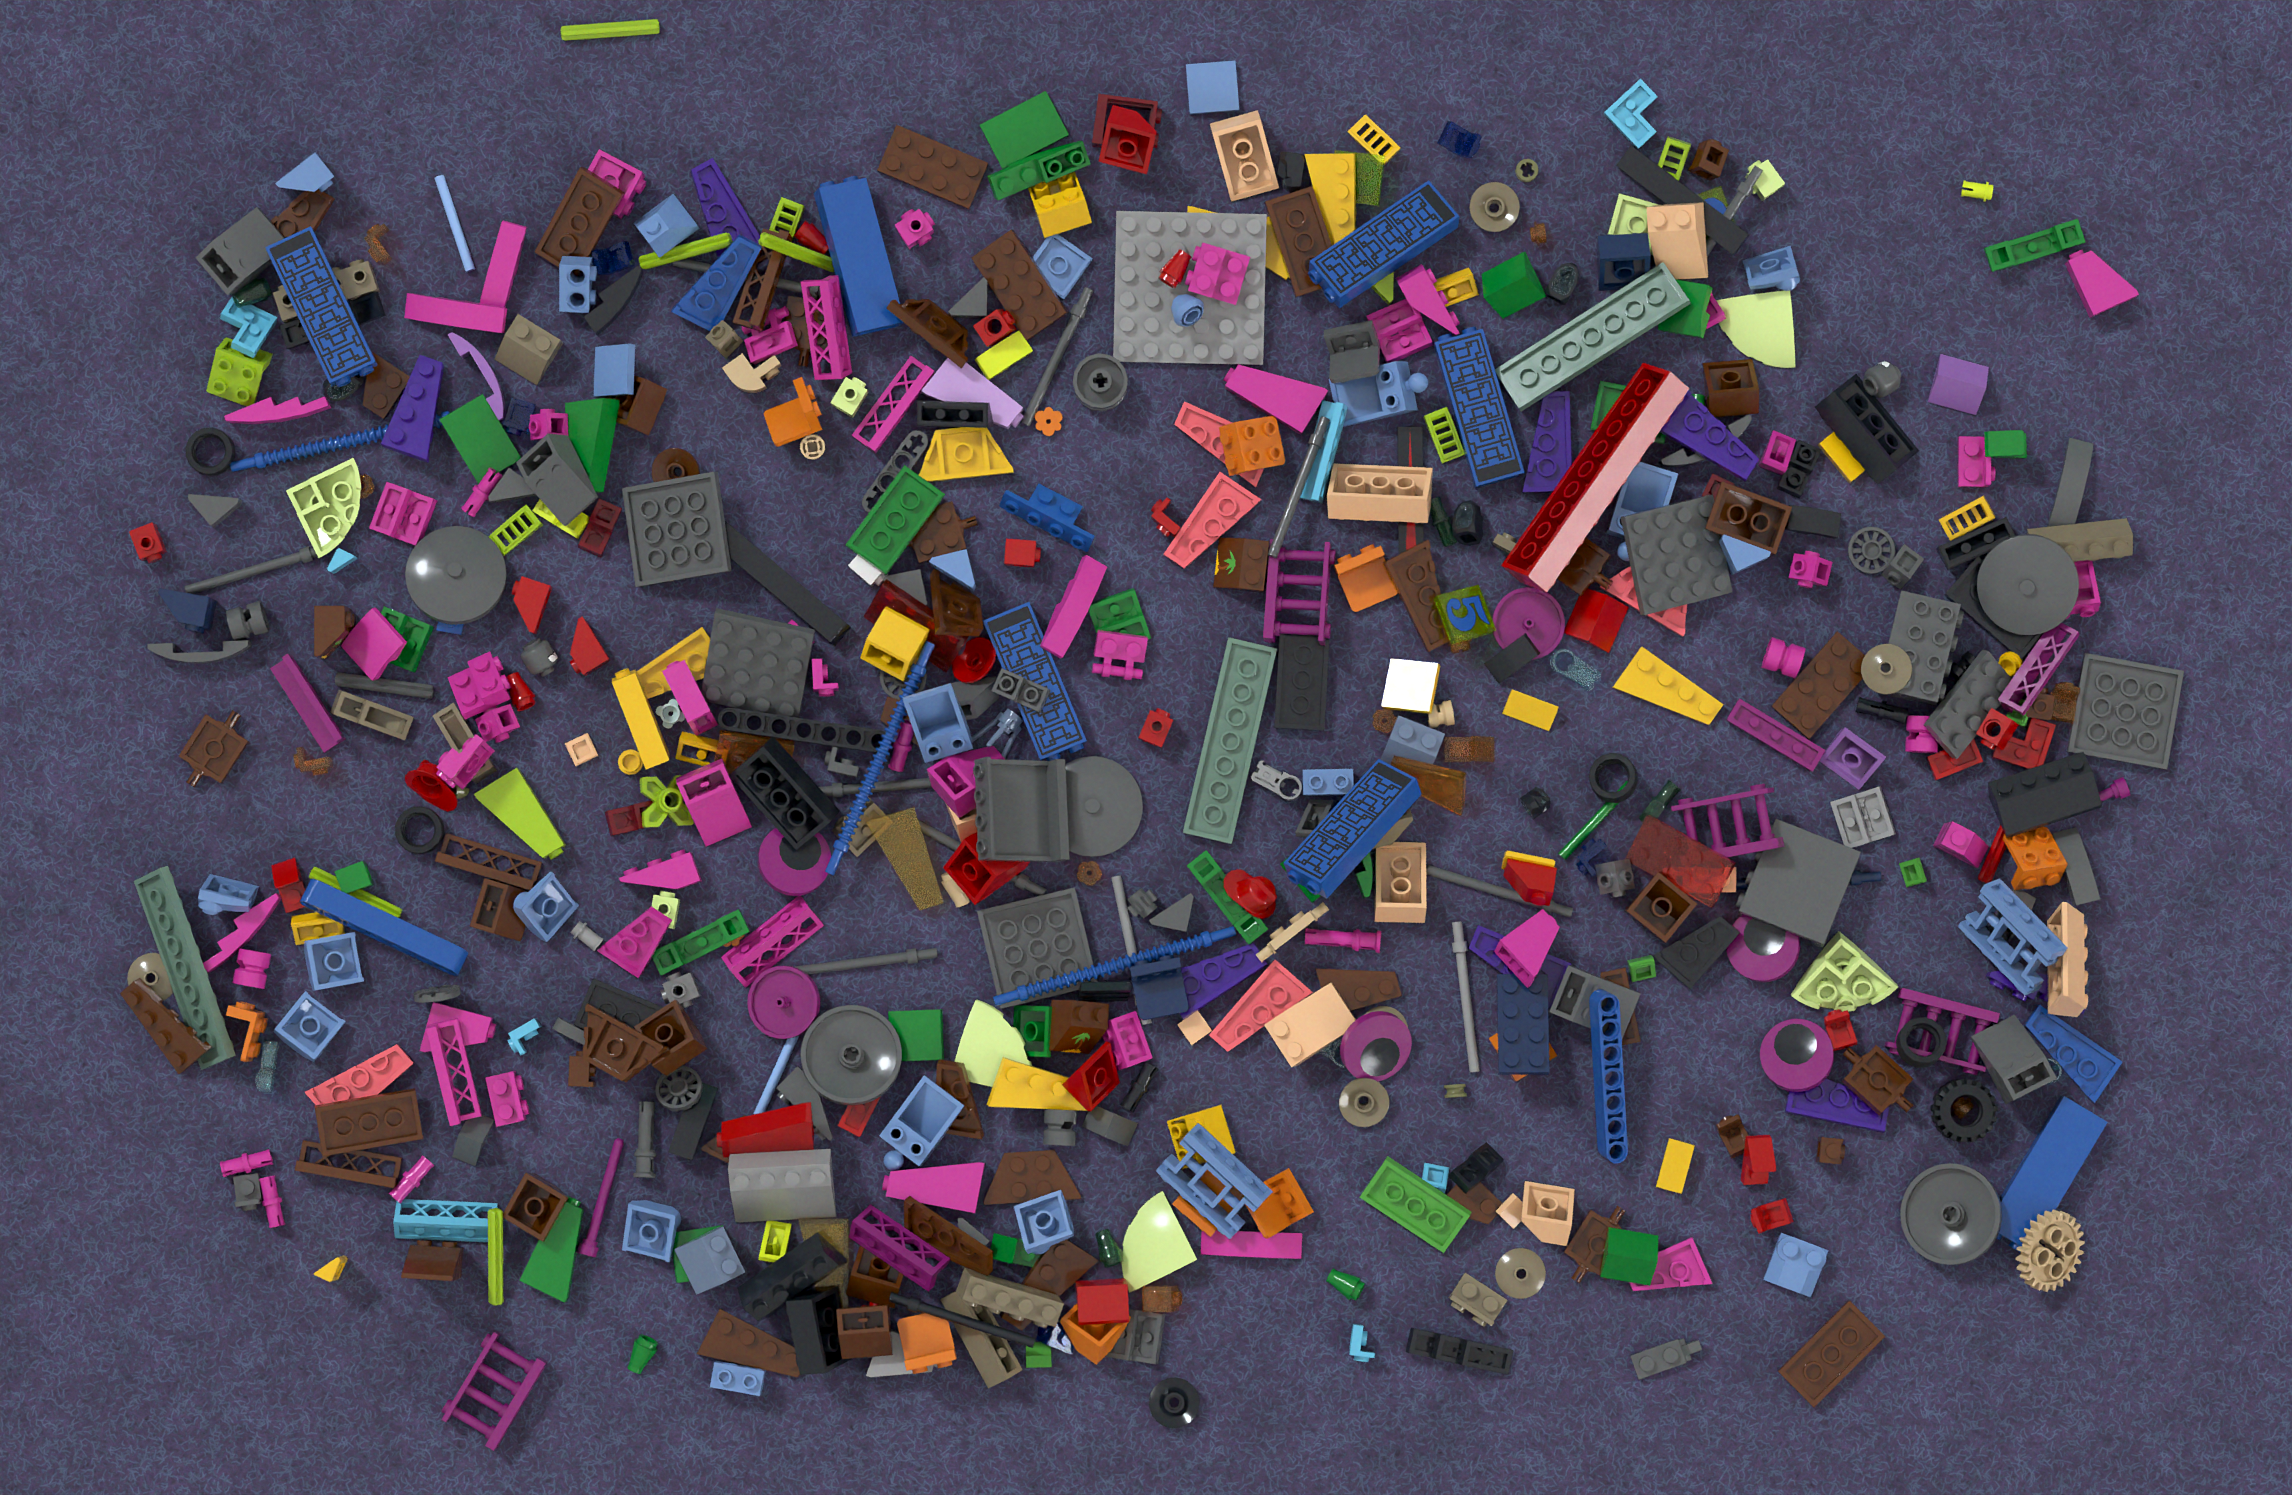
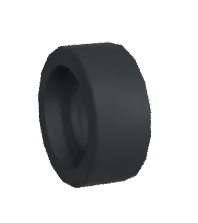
M213 427L195 431L188 439L185 447L189 465L197 472L207 476H217L226 472L235 458V446L232 439L223 431ZM207 437L219 439L225 447L223 460L215 466L201 464L196 456L198 443Z
M1608 753L1600 756L1594 761L1589 771V781L1593 792L1598 798L1606 802L1618 803L1625 801L1634 793L1637 787L1638 776L1632 762L1621 754ZM1619 764L1627 771L1628 782L1620 791L1608 792L1600 786L1598 780L1599 773L1606 765Z
M423 806L411 807L398 817L395 825V836L398 843L405 850L415 854H426L435 850L441 843L444 836V824L441 817L434 810ZM423 815L432 821L434 835L428 843L416 845L407 839L405 826L412 817Z
M1926 1017L1914 1018L1908 1021L1898 1033L1896 1040L1897 1052L1901 1059L1908 1065L1916 1068H1925L1935 1064L1945 1052L1947 1045L1946 1034L1942 1027L1934 1020ZM1915 1029H1923L1932 1034L1936 1041L1933 1053L1925 1057L1914 1054L1907 1045L1909 1033Z

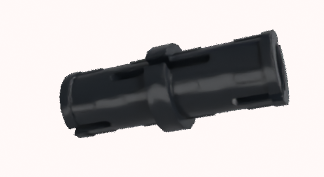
M1859 697L1855 712L1875 716L1877 720L1881 721L1882 719H1887L1905 724L1908 708L1886 704L1887 701L1883 700L1877 702Z
M1145 1061L1135 1080L1131 1081V1087L1120 1105L1134 1113L1143 1095L1148 1093V1087L1159 1068Z

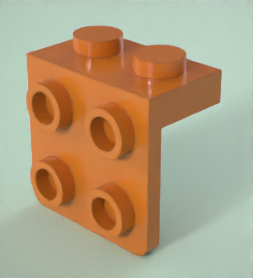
M802 377L793 380L799 398L764 412L773 443L777 447L822 430L818 416L822 415L817 401L812 402L813 399H816L811 385H805Z
M1268 416L1238 421L1219 427L1220 441L1223 445L1225 465L1229 476L1280 466L1285 463L1276 417Z
M1374 544L1364 547L1360 549V555L1353 558L1351 554L1345 555L1337 559L1338 564L1334 565L1335 573L1353 612H1358L1396 596L1398 593L1383 563L1385 561V554L1381 546L1375 548Z
M2040 827L2006 838L2004 834L2003 840L2017 865V870L2011 881L2014 890L2032 889L2044 885L2052 886L2060 882L2067 867V862L2047 827Z
M241 1001L236 1002V1005H228L226 1015L250 1021L240 1059L243 1062L253 1061L254 1057L257 1058L259 1056L261 1043L258 1042L260 1033L265 1032L268 1019L264 1018L266 1012L254 1010V1004Z
M1289 1168L1263 1182L1273 1192L1255 1212L1245 1204L1258 1229L1266 1239L1314 1212Z
M1209 1170L1200 1178L1217 1196L1226 1187ZM1233 1186L1230 1192L1241 1201L1243 1194ZM1180 1195L1172 1203L1182 1214L1210 1237L1217 1230L1207 1218L1203 1217L1190 1202L1183 1199ZM1223 1199L1218 1203L1228 1214L1233 1210Z
M926 1313L898 1320L897 1326L904 1352L906 1371L912 1370L913 1374L928 1371L927 1366L937 1364L938 1368L953 1365L952 1360H956L957 1355L949 1321Z

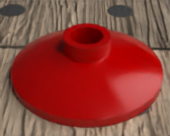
M981 637L966 642L964 652L954 657L952 663L953 674L960 682L974 683L988 674L996 658V650L992 642Z

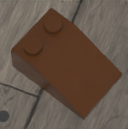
M1721 482L1705 530L1719 536L1727 535L1771 552L1770 556H1773L1777 553L1792 507Z
M417 1240V1245L413 1244L409 1247L401 1278L457 1280L462 1275L463 1247H457V1242H442V1246H432V1241Z

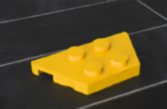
M960 427L935 430L919 476L927 482L1014 472L1013 467L1006 459L988 428Z

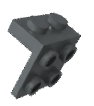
M1372 320L1324 330V339L1330 353L1329 378L1331 383H1343L1349 380L1368 378L1379 373L1380 342Z

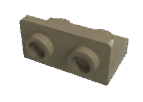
M871 799L865 803L867 808L862 810L864 815H860L861 821H858L856 824L858 828H854L855 835H851L852 841L848 842L850 845L849 850L856 857L893 823ZM847 816L838 819L832 829V832L838 838H840L838 834H841L843 831L841 827H845L844 820H848Z
M1467 1273L1463 1274L1448 1297L1453 1301L1451 1306L1462 1313L1468 1310L1474 1314L1472 1320L1483 1327L1487 1323L1491 1326L1494 1324V1320L1507 1302V1299Z

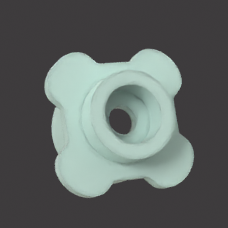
M675 699L669 700L668 704L658 706L656 709V714L663 720V726L668 729L672 728L674 723L685 720V716L679 709V704ZM670 711L673 712V715H672V716H669V715H668V713H669Z

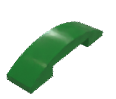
M2075 219L2040 232L1986 247L1984 251L1991 272H1995L2085 243L2079 221Z
M1207 850L1186 865L1248 945L1268 930L1260 918L1252 916L1228 896L1223 882L1226 875Z
M740 909L683 938L657 949L652 958L662 976L749 933L750 930Z

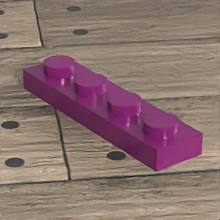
M1740 698L1726 719L1727 722L1811 772L1814 771L1825 752V749Z

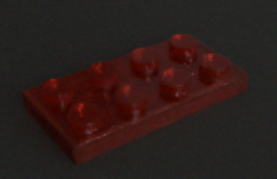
M886 579L866 611L864 618L875 624L887 606L930 629L926 641L935 646L928 661L947 673L969 636L935 634L933 610Z
M1651 815L1646 816L1625 858L1630 859V863L1653 876L1659 872L1685 894L1711 908L1715 906L1736 862Z

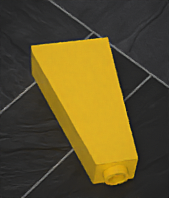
M629 668L616 672V677L612 678V684L645 769L669 761V750L636 670L630 671Z

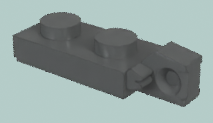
M1682 1338L1632 1354L1630 1358L1639 1380L1685 1364L1687 1361L1692 1360L1690 1354L1700 1351L1702 1348L1699 1340L1686 1343L1685 1339Z

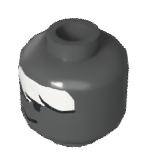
M1887 361L1880 362L1867 369L1863 379V386L1870 395L1877 398L1885 397L1897 391L1900 387L1901 372L1898 367Z
M536 638L522 647L523 651L520 657L530 674L536 675L540 673L541 677L555 670L553 665L556 664L558 657L549 641Z

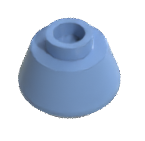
M1189 294L1178 295L1173 300L1171 306L1174 322L1178 326L1184 327L1196 323L1201 318L1204 310L1203 302Z

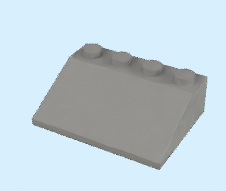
M831 1149L729 1155V1185L736 1222L836 1217Z

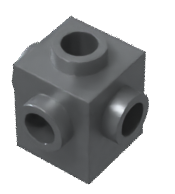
M1630 859L1595 865L1600 895L1610 893L1611 898L1626 895L1625 890L1635 888Z
M680 972L666 977L668 982L663 983L664 989L660 990L665 1004L677 1000L683 1009L693 1005L692 1000L701 996L691 972L681 976ZM679 986L683 988V993L680 996L676 994V988Z

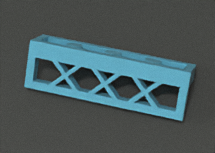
M1322 400L1315 430L1321 416L1330 419V422L1323 437L1325 438L1323 447L1318 450L1300 498L1323 504L1348 409L1344 403Z
M404 1199L401 1204L399 1202L396 1203L393 1221L395 1238L488 1242V1219L479 1218L477 1214L482 1211L488 1212L492 1208H498V1203ZM402 1208H413L416 1211L411 1215H401ZM431 1209H438L441 1213L437 1216H429L426 1212ZM456 1210H463L466 1213L462 1217H454L452 1215Z

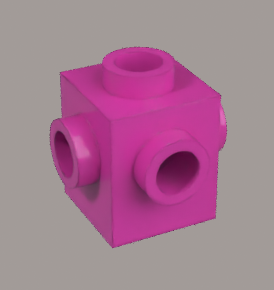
M911 209L901 216L902 220L894 225L910 249L917 244L922 246L932 239L931 235L934 233L932 226L935 223L928 212L923 214L920 209L916 211ZM915 225L920 226L918 230L912 229Z
M540 409V414L530 415V439L540 441L547 434L568 435V414L555 413V409Z
M1805 551L1804 555L1794 553L1789 578L1798 581L1797 585L1805 588H1812L1813 585L1827 586L1833 562L1820 558V554L1816 552Z
M511 704L499 708L494 706L483 711L484 715L475 719L478 730L485 742L495 740L496 743L504 741L510 738L508 733L520 727Z

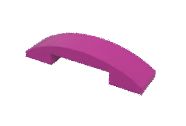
M1218 1230L1211 1237L1204 1231L1201 1232V1254L1301 1259L1302 1233L1278 1232L1266 1239L1261 1232L1238 1231L1229 1239Z

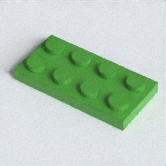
M1388 1156L1360 1195L1361 1199L1443 1253L1472 1213Z

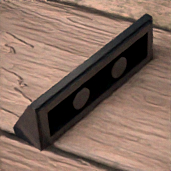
M918 400L917 426L993 427L990 403Z
M2007 517L1940 545L1936 550L1947 570L1990 552L1998 543L2015 536Z

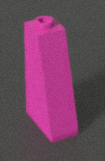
M1239 364L1235 370L1230 368L1224 378V381L1227 382L1225 389L1267 415L1276 417L1277 421L1302 435L1328 393V390L1323 387Z
M973 1162L890 1171V1176L885 1175L882 1190L887 1191L886 1197L905 1200L911 1196L920 1203L975 1213L985 1163Z

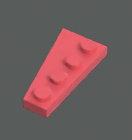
M1184 402L1174 425L1225 464V454L1220 441L1219 427L1233 422ZM1264 468L1239 475L1256 488Z
M1219 472L1165 551L1164 556L1185 569L1254 508L1261 499Z
M1274 959L1209 1036L1228 1052L1264 1027L1266 1023L1313 992Z
M397 1044L306 1091L305 1094L315 1105L378 1095L408 1070L414 1062Z

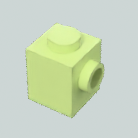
M1768 159L1763 163L1760 160L1753 163L1747 168L1749 173L1745 176V178L1748 177L1754 166L1763 170L1752 187L1754 188L1752 194L1757 193L1762 201L1785 184Z
M846 377L832 399L831 405L853 418L869 393L865 389L866 384L856 377H853L852 380Z
M660 891V896L653 895L652 907L670 918L672 922L668 928L675 929L680 899L675 898V893Z

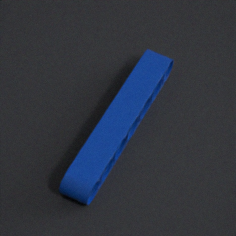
M315 879L310 880L300 900L303 906L453 976H458L469 954L465 949Z
M1598 989L1591 994L1589 999L1597 1147L1602 1157L1618 1164L1623 1162L1628 1154L1620 1003L1615 995L1604 989ZM1608 998L1606 1006L1601 1008L1602 1000ZM1609 1022L1608 1030L1603 1032L1602 1029L1604 1024ZM1610 1047V1053L1604 1057L1605 1049ZM1612 1071L1611 1078L1605 1081L1607 1073ZM1613 1096L1612 1103L1607 1106L1608 1098ZM1615 1121L1613 1128L1608 1130L1609 1123ZM1616 1145L1615 1152L1609 1154L1611 1147Z

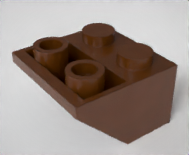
M484 878L470 927L521 941L526 925L515 913L513 905L515 898L520 893L529 891Z
M889 1304L836 1309L842 1359L893 1355Z

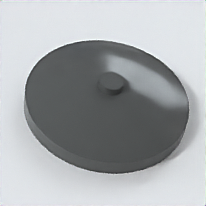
M450 526L429 533L417 543L408 558L405 578L409 595L422 613L435 621L458 625L476 621L493 610L504 593L507 571L500 549L487 535L469 527Z
M2034 534L2016 535L1998 543L1984 558L1977 578L1978 598L1987 616L1999 627L2020 635L2041 634L2058 626L2072 611L2079 592L2077 568L2068 552L2055 541Z
M1087 756L1065 764L1069 851L1088 857L1104 856L1117 851L1133 837L1141 821L1143 803L1137 782L1123 766L1107 758Z
M845 1005L826 1011L810 1025L803 1038L801 1064L808 1083L819 1095L837 1104L861 1105L879 1098L893 1085L901 1068L902 1049L895 1028L883 1015L864 1006Z
M1960 1164L1936 1165L1920 1173L1908 1186L1901 1204L1900 1217L1902 1229L1910 1245L1926 1259L1945 1265L1965 1264L1982 1256L1995 1242L2002 1223L2001 1201L1992 1183L1977 1170Z

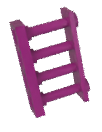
M1270 539L1269 549L1271 547L1273 539ZM1325 542L1324 551L1286 550V547L1281 546L1277 558L1269 556L1263 631L1265 642L1275 643L1276 636H1280V634L1318 635L1320 645H1325L1326 638L1330 639L1331 624L1327 623L1331 564L1335 565L1336 550L1332 549L1330 542ZM1285 560L1324 561L1323 576L1284 574V572H1280L1281 562H1285ZM1284 584L1322 586L1321 601L1283 599L1282 596H1279V587H1283ZM1282 609L1320 611L1319 625L1281 624V621H1277V612L1282 611Z
M1765 784L1750 786L1751 791L1696 802H1693V797L1678 800L1679 805L1671 806L1672 811H1683L1690 848L1687 850L1688 855L1680 856L1682 866L1785 847L1783 837L1775 838V834L1771 832L1764 794L1773 793L1774 787L1766 788ZM1755 797L1762 834L1759 836L1760 841L1751 842L1750 838L1747 837L1740 801L1742 798ZM1731 802L1738 839L1735 840V846L1727 847L1726 842H1723L1716 803ZM1705 805L1707 807L1714 844L1711 845L1712 850L1703 851L1702 847H1699L1692 808Z
M1899 988L1897 998L1903 999L1902 1004H1904L1895 1042L1886 1041L1884 1045L1890 1048L1889 1053L1899 1055L1896 1047L1898 1033L1911 1020L1913 1009L1919 1003L1927 1005V1018L1935 1022L1942 1010L1951 1012L1950 1017H1953L1945 1052L1938 1061L1963 1067L1962 1072L1977 1075L1978 1071H1986V1067L1977 1065L1980 1055L1973 1042L1968 1062L1954 1059L1953 1056L1961 1024L1966 1019V1016L1976 1018L1975 1034L1985 1030L1987 1026L1990 1027V1023H1998L2000 1013ZM1923 1030L1919 1049L1909 1047V1049L1914 1054L1923 1057L1932 1054L1929 1052L1933 1035Z
M497 1331L493 1332L492 1335L489 1333L486 1335L480 1345L484 1349L454 1400L448 1399L441 1411L445 1414L442 1418L444 1422L449 1421L451 1416H454L486 1435L485 1438L488 1441L485 1446L493 1451L497 1449L548 1361L541 1357H538L536 1361L532 1359L529 1361L500 1344L496 1340L501 1333ZM490 1350L524 1369V1373L527 1374L524 1381L516 1383L484 1364L483 1362ZM477 1372L510 1390L511 1395L514 1396L511 1403L502 1404L470 1385ZM464 1394L499 1413L498 1416L501 1419L498 1425L489 1426L457 1407Z

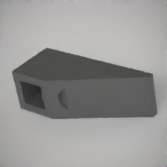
M797 1066L776 1087L780 1091L777 1096L786 1105L790 1103L797 1105L811 1102L813 1125L816 1127L814 1133L823 1141L826 1138L831 1141L833 1134L821 1096L811 1087L803 1070Z

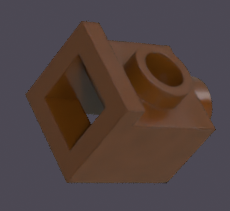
M1708 139L1699 143L1692 165L1689 166L1688 171L1709 181L1720 177L1729 149L1722 147V144L1714 139Z
M576 1051V1056H569L568 1086L596 1087V1082H591V1077L596 1075V1066L582 1059L583 1051Z
M1818 1137L1816 1162L1841 1164L1845 1156L1843 1139Z

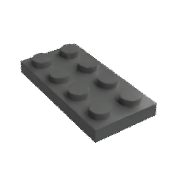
M1982 650L1924 723L1926 729L1951 758H1959L1977 735L1976 732L1990 709L1996 710L2000 705L1998 698L2012 680L2011 677L1989 651Z

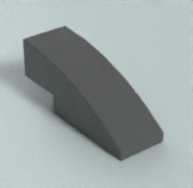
M2077 827L2052 833L2067 862L2063 877L2067 883L2072 905L2076 906L2100 900L2092 868Z

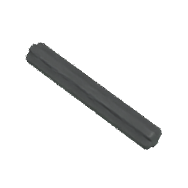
M340 672L335 676L336 686L429 699L434 696L433 685L384 678L372 681L368 676Z

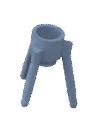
M1007 708L1004 713L1000 712L995 719L972 736V743L998 723L999 729L988 741L987 747H991L1003 732L1007 735L1012 732L1001 754L1006 759L1016 736L1022 730L1019 725L1023 720Z

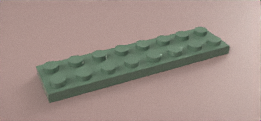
M1662 262L1496 368V375L1522 412L1691 303L1664 262Z
M1228 637L1183 833L1232 844L1277 648Z
M168 866L159 868L135 880L134 884L168 974L169 982L185 1026H191L197 1032L196 1037L203 1043L207 1041L212 1046L208 1052L198 1059L200 1068L203 1070L236 1055L233 1043L225 1027V1020L220 1013L216 995L211 988L207 970L204 968L199 948L191 932V925L187 921L182 900L177 893L174 878Z

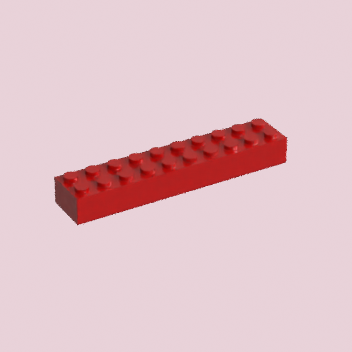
M1642 363L1501 566L1519 582L1547 593L1555 584L1562 570L1569 564L1571 557L1578 547L1584 543L1585 537L1592 527L1598 523L1599 517L1606 507L1612 503L1613 497L1620 487L1625 484L1629 474L1639 464L1645 451L1655 441L1659 431L1669 421L1673 411L1683 401L1689 388L1671 371Z

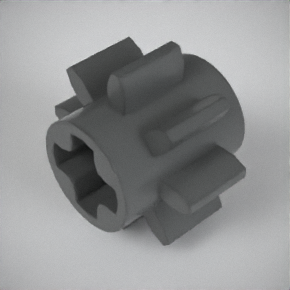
M1141 887L1127 899L1131 904L1127 909L1134 917L1139 914L1144 919L1157 908V905L1154 903L1157 897L1150 889L1145 892Z

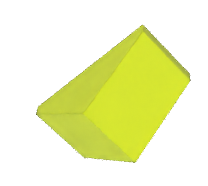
M778 1221L766 1222L758 1260L775 1262L787 1254L792 1224Z

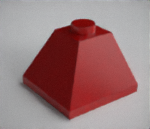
M1113 105L1107 121L1098 162L1147 174L1157 131L1137 111Z

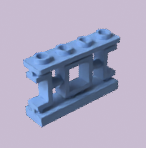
M2000 878L1984 884L1980 890L1979 898L1984 902L1986 908L1981 915L1977 911L1967 914L1966 920L1960 922L1958 927L2024 995L2033 993L2041 988V984L2044 981L2036 973L2040 964L2043 963L2046 967L2055 964L2058 960L2057 957L2064 955L2068 948ZM1996 910L2003 915L2001 919L1994 914ZM1988 923L1994 928L1992 933L1985 927ZM2007 928L2021 940L2015 950L2002 938ZM2030 945L2037 950L2035 954L2028 949ZM2021 958L2028 963L2026 968L2019 962Z
M1198 1123L1179 1143L1188 1151L1185 1157L1179 1161L1173 1154L1169 1155L1156 1169V1172L1166 1183H1169L1177 1190L1183 1199L1190 1202L1203 1217L1207 1218L1221 1234L1231 1239L1246 1223L1237 1214L1238 1211L1246 1204L1255 1212L1273 1191ZM1196 1152L1207 1161L1204 1166H1201L1192 1157ZM1185 1165L1196 1174L1192 1179L1181 1170ZM1207 1170L1226 1186L1218 1196L1200 1180ZM1233 1186L1244 1195L1241 1201L1230 1192ZM1222 1199L1233 1208L1229 1214L1218 1204Z

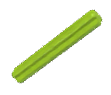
M658 19L567 25L561 27V38L564 41L651 35L659 33L660 25Z
M766 232L760 235L758 242L761 246L824 270L835 272L831 257Z
M723 233L675 246L660 258L655 252L639 257L640 267L642 269H649L723 249L733 242L730 233Z
M314 867L309 874L310 879L321 881L341 891L336 876L318 867ZM362 889L348 893L395 917L400 918L402 914L401 908Z
M500 1208L488 1210V1302L492 1305H501L504 1302L503 1211Z

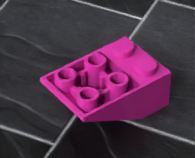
M994 746L947 756L927 769L932 788L958 818L976 808L974 799L976 790L973 774L974 760L984 757L1006 760Z
M723 759L676 778L678 788L705 846L752 827Z

